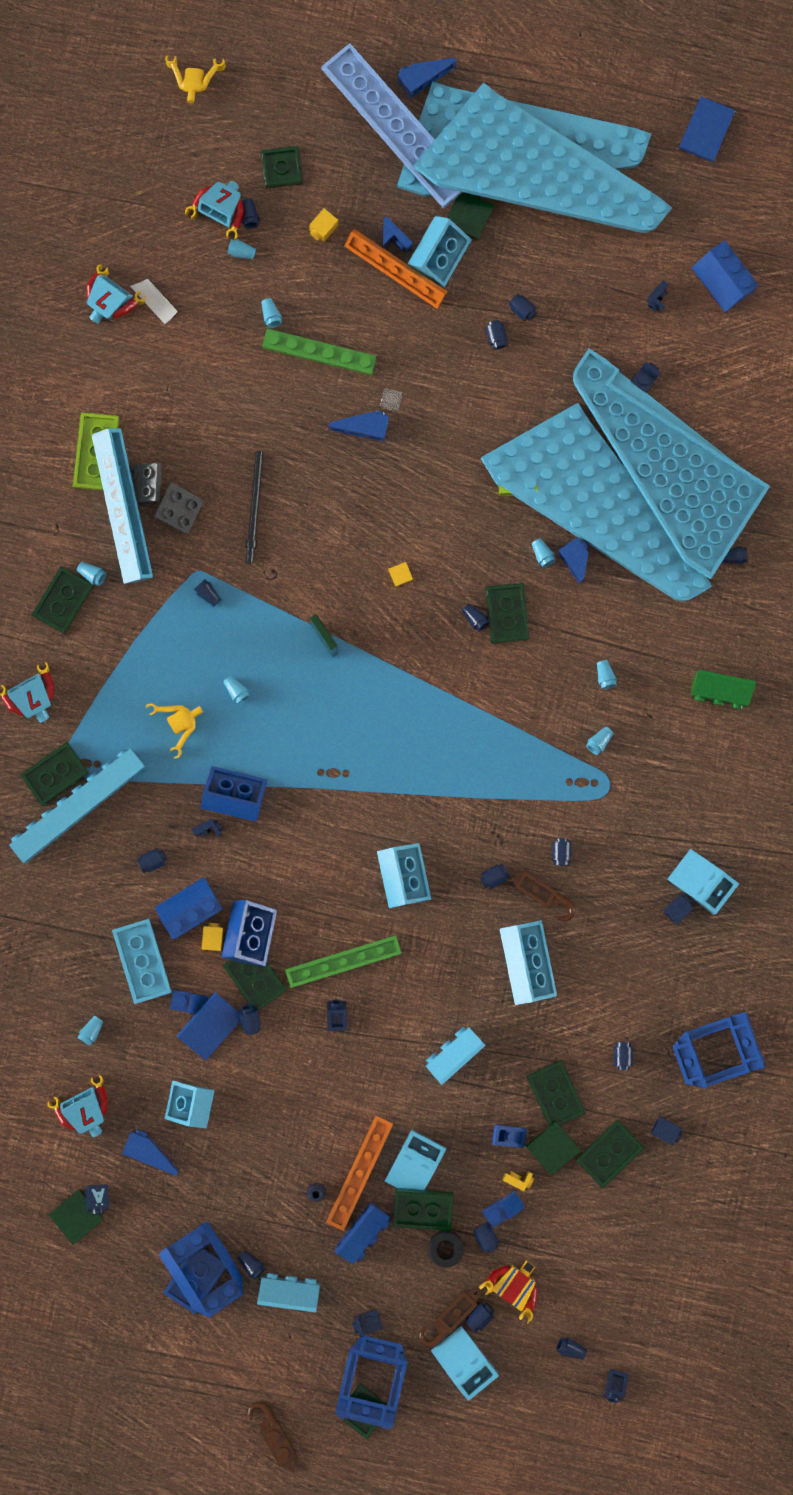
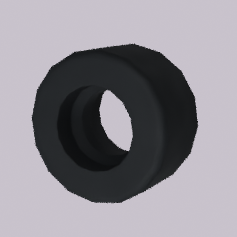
M439 1231L433 1235L428 1245L431 1260L436 1265L444 1268L456 1265L461 1260L464 1251L460 1237L452 1231ZM444 1241L450 1242L453 1245L452 1254L446 1257L442 1256L438 1251L440 1243Z

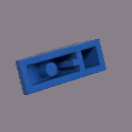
M449 58L415 63L409 67L405 66L399 71L398 82L411 99L429 87L432 81L436 82L455 69L457 60Z
M382 411L369 412L330 422L329 431L385 442L389 416Z
M140 1129L131 1131L122 1152L123 1155L175 1176L178 1175L179 1169L152 1138L147 1136V1132Z

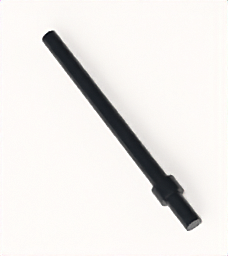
M256 451L248 540L245 543V548H247L246 563L253 564L254 549L257 548L255 538L263 451Z

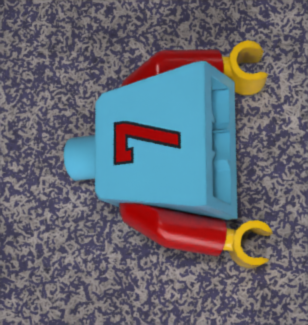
M230 181L226 186L221 182H217L213 186L200 189L192 202L193 205L186 208L185 214L188 216L190 211H194V214L191 216V219L194 220L198 217V208L199 212L227 227L231 225L232 228L226 232V236L228 238L229 233L234 232L236 234L234 240L238 238L237 228L240 227L244 216L243 203L240 201L241 194L237 191L239 189L238 184Z
M101 264L97 266V273H94L87 283V304L94 309L89 318L98 324L103 316L107 319L119 318L131 312L137 307V304H144L146 297L141 300L137 298L141 291H137L133 299V295L107 277L109 275L108 268L101 272Z
M46 662L44 670H40L39 665H37L39 673L8 690L7 687L1 685L4 691L0 694V697H2V701L9 711L19 716L25 715L26 718L35 715L40 723L49 718L45 709L51 706L50 701L54 697V683Z
M99 1075L100 1082L97 1084L94 1083L93 1077L91 1078V1082L96 1086V1089L91 1087L61 1103L58 1097H54L56 1100L55 1106L52 1105L51 1101H48V1107L55 1109L54 1113L62 1126L71 1130H77L79 1134L89 1130L92 1137L102 1133L99 1124L104 1122L108 1098L105 1088L102 1086L104 1081L101 1075Z

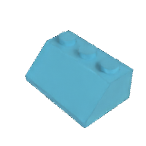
M435 216L409 260L408 265L437 285L445 287L472 239L450 219Z
M420 843L377 851L389 908L431 900Z
M462 1027L455 1033L457 1037L452 1042L448 1040L440 1047L442 1051L438 1055L433 1053L426 1060L428 1064L425 1066L441 1085L486 1046L469 1027L466 1029Z
M266 1273V1276L262 1275L257 1305L316 1312L320 1283H317V1280L312 1278H305V1281L297 1280L296 1276L286 1275L285 1278H280L278 1274Z

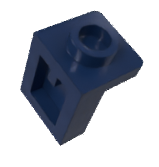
M664 280L646 300L648 307L654 312L658 311L661 313L665 307L660 301L667 295L666 289L669 284Z
M645 362L631 383L647 393L660 375L658 367L653 363L648 364Z
M211 818L191 830L195 836L199 835L202 838L211 833L209 830L213 828L217 837L222 836L220 832L223 829L218 820L214 822Z
M336 999L327 1002L328 1031H347L346 1001Z
M377 1309L356 1315L355 1321L352 1322L355 1334L359 1333L360 1338L364 1337L365 1334L383 1329Z
M610 1369L602 1397L607 1398L609 1402H621L625 1397L629 1374Z

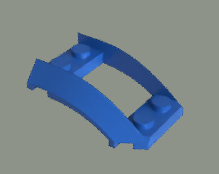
M746 1012L687 1031L673 1046V1050L686 1084L699 1086L704 1089L722 1081L750 1073L751 1071L765 1068L764 1056L762 1057L749 1021L750 1017ZM730 1027L742 1063L705 1076L692 1040Z
M209 1222L200 1224L198 1228L168 1248L165 1247L160 1252L159 1257L194 1311L211 1318L243 1296V1276ZM211 1244L230 1274L231 1279L199 1300L178 1265Z
M364 1335L350 1348L335 1415L343 1420L347 1418L380 1426L382 1430L393 1428L408 1362L406 1361L401 1344ZM358 1356L397 1365L388 1405L349 1396Z

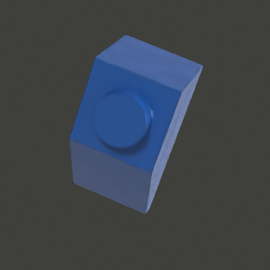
M577 537L562 547L557 554L580 584L584 580L588 558L587 550L589 548L583 540L580 541Z

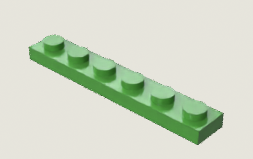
M271 329L266 330L262 345L263 349L371 376L377 358L375 355Z
M395 935L288 968L285 971L290 988L402 953Z

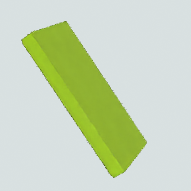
M81 412L73 488L104 491L92 434L106 429H118L119 416Z

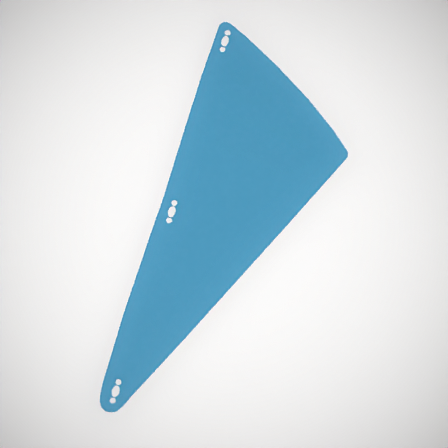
M203 571L194 572L168 598L138 635L96 696L69 741V744L80 760L88 759L92 762V766L87 768L89 774L84 778L90 777L95 772L99 774L103 770V765L110 760L114 762L118 759L117 755L125 748L129 750L131 748L147 767L130 780L135 782L206 785L211 767L213 766L268 779L266 787L318 788L480 799L590 801L600 799L610 789V781L601 770L333 635L331 637L337 644L338 654L332 658L311 624ZM204 579L211 582L222 599L215 607L196 595L197 592L194 590ZM230 676H233L249 690V699L240 705L233 702L224 684V681ZM154 703L157 706L184 705L190 711L199 706L203 709L204 713L194 718L196 728L182 746L181 757L174 758L178 756L179 752L177 749L170 752V749L176 747L185 731L176 735L167 720V717L177 711L157 712L154 715H149L154 712V707L146 708L147 704ZM96 760L101 762L99 768H95L93 765ZM335 768L340 770L341 775L331 778L326 775V771ZM319 769L325 771L323 776H318L317 771ZM343 770L349 771L348 777H343ZM568 778H571L573 780V784L571 786H568L566 784V780ZM577 778H586L589 780V785L578 787L574 781ZM596 779L598 781V785L596 787H593L591 785V780Z

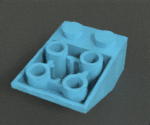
M692 849L688 851L667 879L712 915L717 914L739 885L733 878Z
M411 1129L385 1182L396 1188L425 1190L446 1151V1147Z
M459 1326L439 1345L431 1349L433 1355L468 1401L499 1376L498 1371L462 1326Z

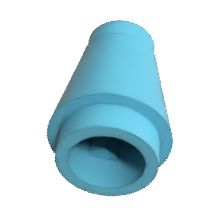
M231 239L227 254H230L231 257L253 259L256 248L238 239Z
M271 298L264 299L261 302L264 323L268 328L278 327L282 323V316Z
M541 538L532 542L539 565L546 568L556 561L554 558L555 554Z
M83 561L77 567V571L93 585L100 586L107 575L104 569Z
M608 660L597 662L599 686L602 687V690L615 687L617 685V678Z
M233 676L228 677L224 681L233 702L240 705L249 699V690Z
M604 727L588 740L586 747L595 755L602 753L613 732L608 727Z
M94 1016L78 1032L79 1036L77 1038L91 1046L97 1039L103 1021Z

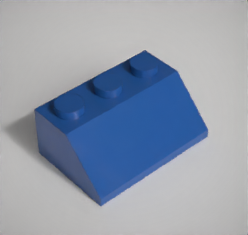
M725 240L710 250L692 267L693 271L725 313L754 293L759 286Z
M212 766L203 791L201 809L257 822L268 779Z
M205 877L155 907L162 923L173 940L178 939L224 910Z
M247 900L233 901L221 957L236 962L266 966L277 910Z
M371 1201L336 1245L334 1252L352 1264L355 1261L360 1262L366 1254L364 1252L368 1245L372 1247L377 1241V1233L380 1230L384 1231L390 1224V1221H388L390 1215Z

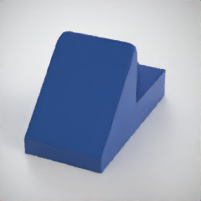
M386 216L383 227V248L385 249L395 241L394 244L399 250H404L408 253L413 248V242Z
M173 990L170 1009L196 1014L211 996Z
M495 1124L492 1145L524 1148L527 1129Z
M513 1190L483 1209L482 1212L493 1228L506 1219H511L525 1206L516 1191Z

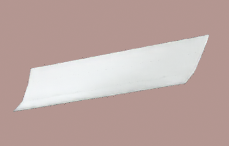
M148 279L130 286L135 292L141 291L139 297L141 299L146 297L145 303L164 324L178 312Z

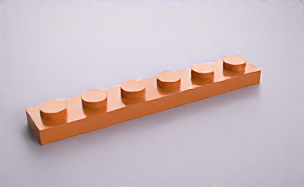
M356 229L351 231L344 247L438 309L448 291Z
M377 1115L375 1116L326 1221L327 1224L344 1231L393 1123Z

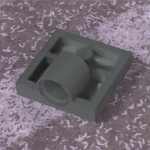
M152 463L129 466L137 504L154 505L156 502H160L162 464Z
M170 483L154 517L180 532L188 534L204 500L178 485Z

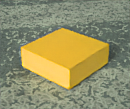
M406 562L388 569L395 587L413 580Z

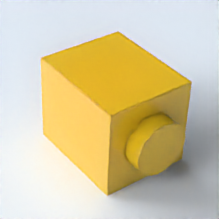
M323 208L309 225L310 234L316 240L320 239L325 242L339 226L338 219Z
M208 923V926L203 927V950L222 951L224 928H220V924Z

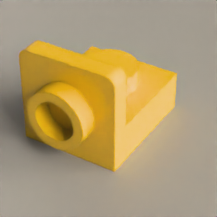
M511 1171L510 1174L505 1172L502 1180L525 1191L526 1188L529 1189L534 1178H532L533 1174L528 1171L524 1180L521 1181L522 1176Z

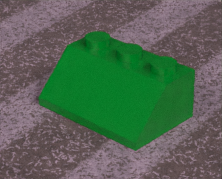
M698 670L694 674L690 697H695L694 700L698 702L709 700L713 701L714 705L724 706L729 704L732 705L733 709L743 710V707L747 708L750 704L756 681Z

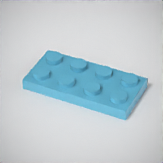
M150 919L112 930L134 1004L172 993Z

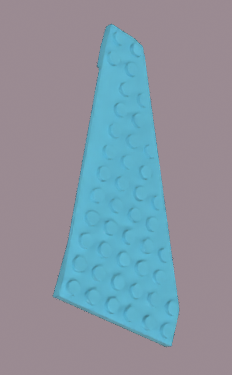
M432 81L419 122L436 139L472 97L474 92L448 87ZM508 100L616 170L631 169L638 166L644 158L652 134L633 127ZM404 164L397 188L424 197L432 196Z
M484 82L416 161L413 167L439 187L640 233H648L655 230L672 209L660 197L508 101Z
M588 348L573 372L575 387L683 561L711 579L770 486L741 468L650 395L631 383V380L620 373L619 369Z
M579 403L481 457L496 485L504 487L522 502L674 600L681 602L689 601L712 587L705 575L683 561L631 475L589 421ZM536 485H538V492L534 489Z

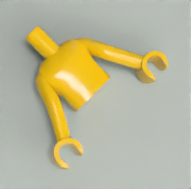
M168 55L165 57L167 66L174 71L179 88L188 92L187 102L191 104L195 101V93L205 91L216 71H223L226 67L224 59L221 64H217L215 58L213 60L214 65L205 78L202 69L187 68L185 69L184 79H182L177 66L176 56H174L173 61H169Z
M154 703L147 704L146 708L154 707V712L149 715H154L157 712L177 711L167 717V720L176 735L185 731L176 747L170 749V752L174 749H177L179 752L178 756L174 758L181 757L182 746L196 728L194 718L204 713L203 709L199 706L190 711L184 705L157 706Z

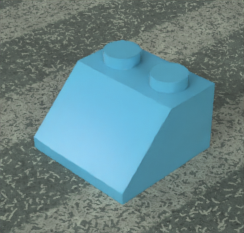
M172 1081L164 1119L189 1127L207 1129L215 1090Z

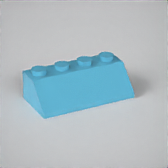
M542 920L501 928V939L515 1005L556 997L557 992Z

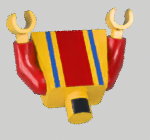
M527 1260L520 1269L512 1264L511 1266H503L494 1270L486 1282L479 1286V1289H482L484 1286L487 1287L488 1291L485 1295L494 1291L522 1312L519 1316L520 1320H522L524 1315L528 1317L527 1324L533 1319V1311L537 1302V1287L535 1280L529 1276L535 1269V1266Z

